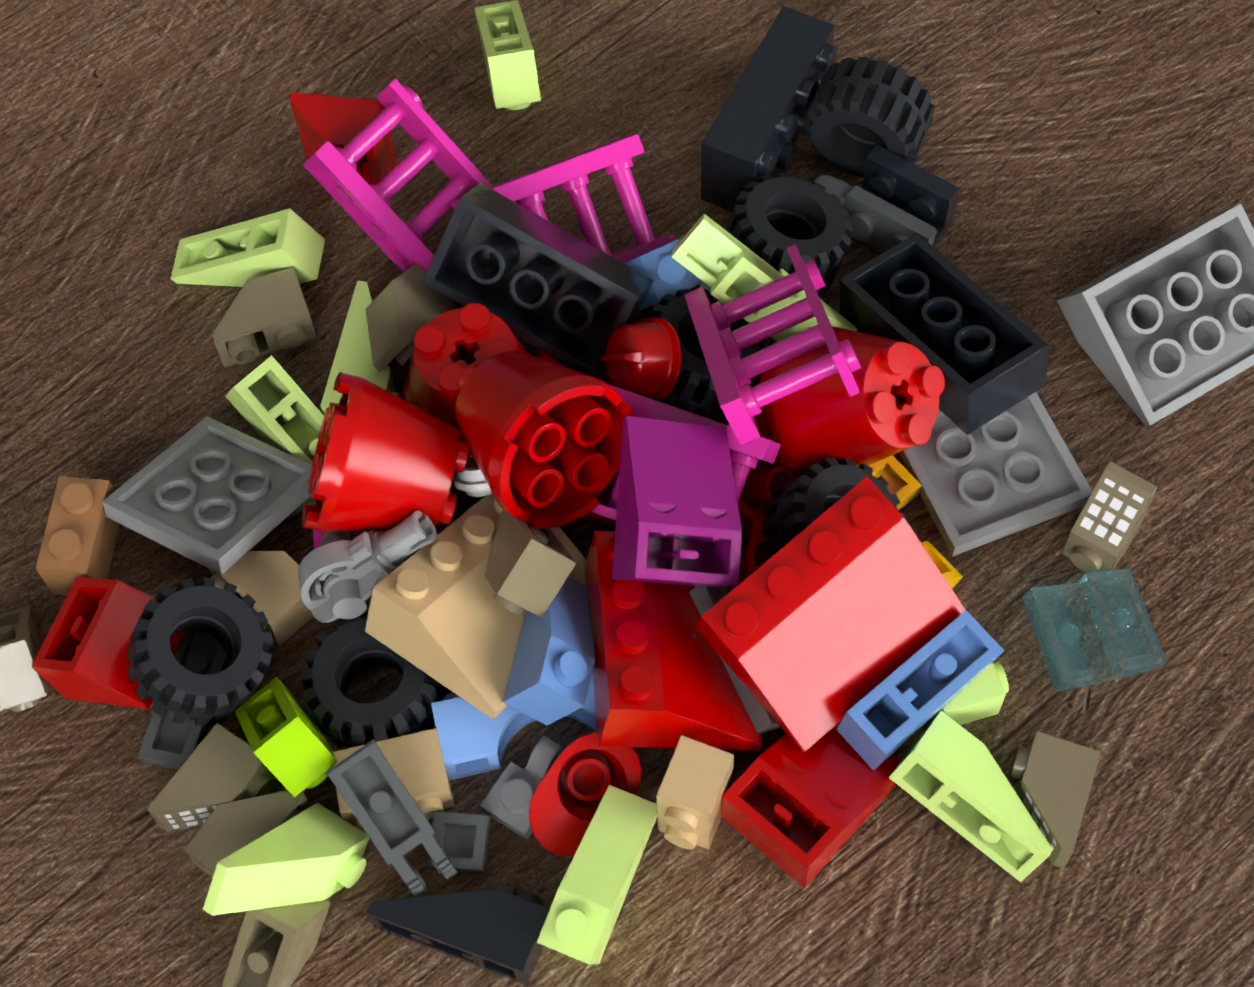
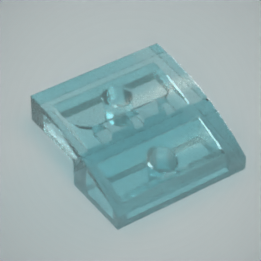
M1131 569L1085 573L1077 583L1033 587L1022 597L1056 692L1130 677L1162 667L1166 663Z

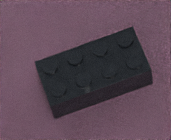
M782 7L701 143V200L732 212L740 191L744 190L746 184L752 180L758 182L760 176L767 174L776 178L780 169L786 171L789 168L796 152L795 143L800 135L805 136L806 128L803 125L806 114L824 73L835 62L838 47L833 45L835 25L788 7Z
M482 183L461 196L422 283L463 306L471 303L484 305L489 312L501 318L517 337L577 371L597 379L606 370L605 364L600 361V356L605 354L610 336L616 329L633 323L654 282L649 277Z
M917 233L839 279L840 315L856 326V332L911 344L927 357L932 366H937L942 371L945 380L944 391L939 396V410L965 434L969 435L1046 386L1049 345Z

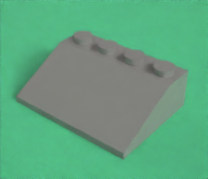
M1241 203L1211 213L1056 300L1078 344L1145 426L1154 424L1254 365V228Z

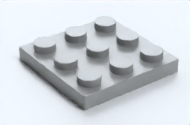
M1036 392L969 435L965 434L938 409L937 418L931 430L929 440L925 444L915 445L898 453L907 471L922 485L920 496L952 557L1084 507L1092 493L1089 484Z
M207 416L103 500L102 504L105 515L109 519L222 575L311 496V494H308L310 484L308 481L312 465Z

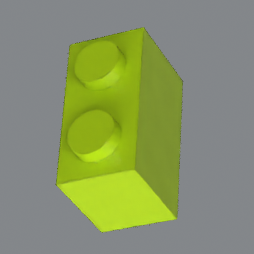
M275 677L235 710L253 753L294 797L304 789L313 788L320 784L328 776L326 771L338 762L316 720L278 677Z

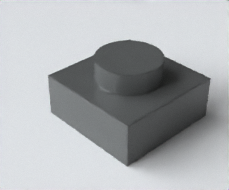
M434 811L432 827L436 833L433 836L439 842L457 872L486 874L491 818L489 815ZM429 855L428 867L431 870L437 871Z

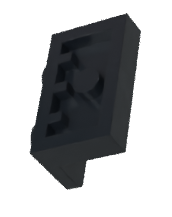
M877 144L866 157L864 180L861 188L935 227L937 232L932 245L934 247L953 221L959 188Z

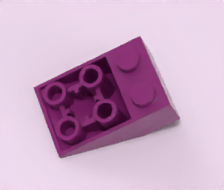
M623 416L612 579L708 588L737 587L739 585L742 528L726 427Z

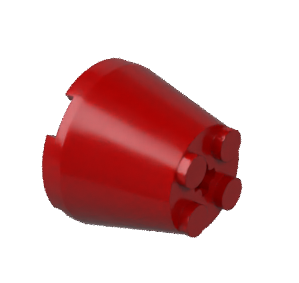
M471 303L463 308L444 312L420 328L415 334V346L401 398L458 428L455 418V406L461 390L459 378L462 372L472 364H481L490 357L503 352L527 351L509 326L501 318L489 312L484 305ZM459 431V439L465 441L461 432ZM470 449L468 451V456L472 455Z
M832 326L838 342L849 339L859 361L861 369L852 372L860 393L850 397L840 374L836 373L760 407L761 410H766L767 422L774 442L781 444L776 457L788 469L799 475L816 462L820 463L825 458L835 457L838 462L846 458L853 460L856 467L863 463L869 466L912 446L925 444L931 436V430L938 414L939 396L945 387L942 371L937 366H932L927 357L911 344ZM808 327V328H805V329H803V330H800V331L796 332V333L793 334V335H796V334H798V333H800V332H802V331H805V330H807V329H809V328H811V327ZM827 344L761 373L759 384L830 353Z
M522 350L503 352L490 357L481 364L468 366L459 378L461 390L455 406L456 423L464 440L469 444V449L497 502L513 517L528 522L533 528L541 529L566 525L583 517L597 507L600 503L596 496L609 483L617 469H620L623 416L634 417L630 405L622 399L619 393L602 380L529 355Z
M339 372L333 390L342 394L339 404L330 402L329 407L325 411L308 481L310 483L308 494H311V498L315 499L314 507L305 505L302 515V527L321 532H366L374 529L377 531H388L415 511H421L422 515L426 514L435 528L438 523L449 525L456 504V494L450 493L454 472H463L469 451V444L459 439V429L360 376Z

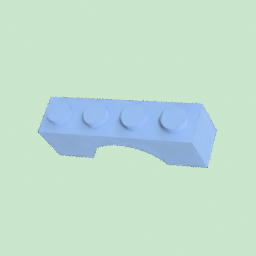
M592 672L585 706L565 717L578 720L590 727L594 732H597ZM454 692L446 695L442 701L431 703L449 781L501 769L506 748L512 738L523 727L536 721L510 706H507L493 720Z

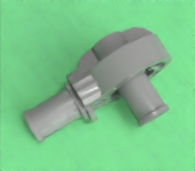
M415 511L385 533L374 529L368 533L364 531L355 537L354 532H326L321 539L322 546L307 554L298 568V579L303 603L312 611L314 618L322 623H329L338 618L352 619L362 615L365 611L368 612L373 587L404 563L408 556L434 542L437 538L435 526L426 514L422 515L421 511Z

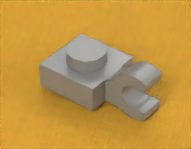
M544 735L534 748L525 769L510 762L481 803L482 812L527 840L532 833L529 822L530 800L539 782L561 754L562 746Z

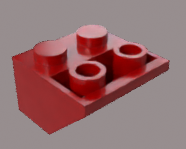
M292 92L290 96L291 107L307 159L327 141L335 148H343L385 109L379 101L364 97L355 99L327 96L322 93L305 94ZM391 131L356 162V171L368 184H378L395 168L397 157Z
M76 577L31 667L65 699L150 709L153 699L149 697L142 702L135 693L139 682H130L127 671L131 661L126 660L127 648L131 641L130 637L143 609L151 599L155 601L156 598L118 580ZM186 630L180 631L169 638L173 655H175Z

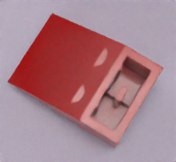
M840 722L804 753L785 734L762 753L722 795L721 817L804 889L897 786L896 783L889 779V776L900 762V759L892 754L875 770H872L836 730Z

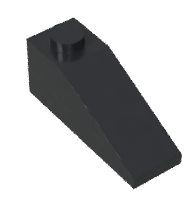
M515 888L512 894L499 889L373 901L370 902L366 913L374 928L528 985L543 945L537 943V940L549 913V908L543 906L545 901L536 894Z

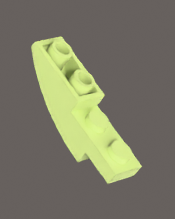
M706 214L699 218L672 250V258L711 287L710 294L723 304L789 275L782 268L779 271L775 270ZM803 290L743 319L749 323L754 322L807 296ZM821 300L832 326L857 331L856 326ZM813 317L771 336V338L778 342L785 340L800 330L818 325L817 320Z

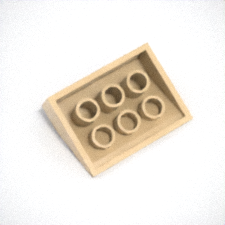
M492 493L482 498L439 533L434 542L418 550L373 587L365 632L494 720L508 706L503 703L527 610L524 609L523 613L518 615L494 600L496 592L485 577L500 515L504 510ZM560 527L549 528L576 562L569 577L586 586L584 569L587 560Z

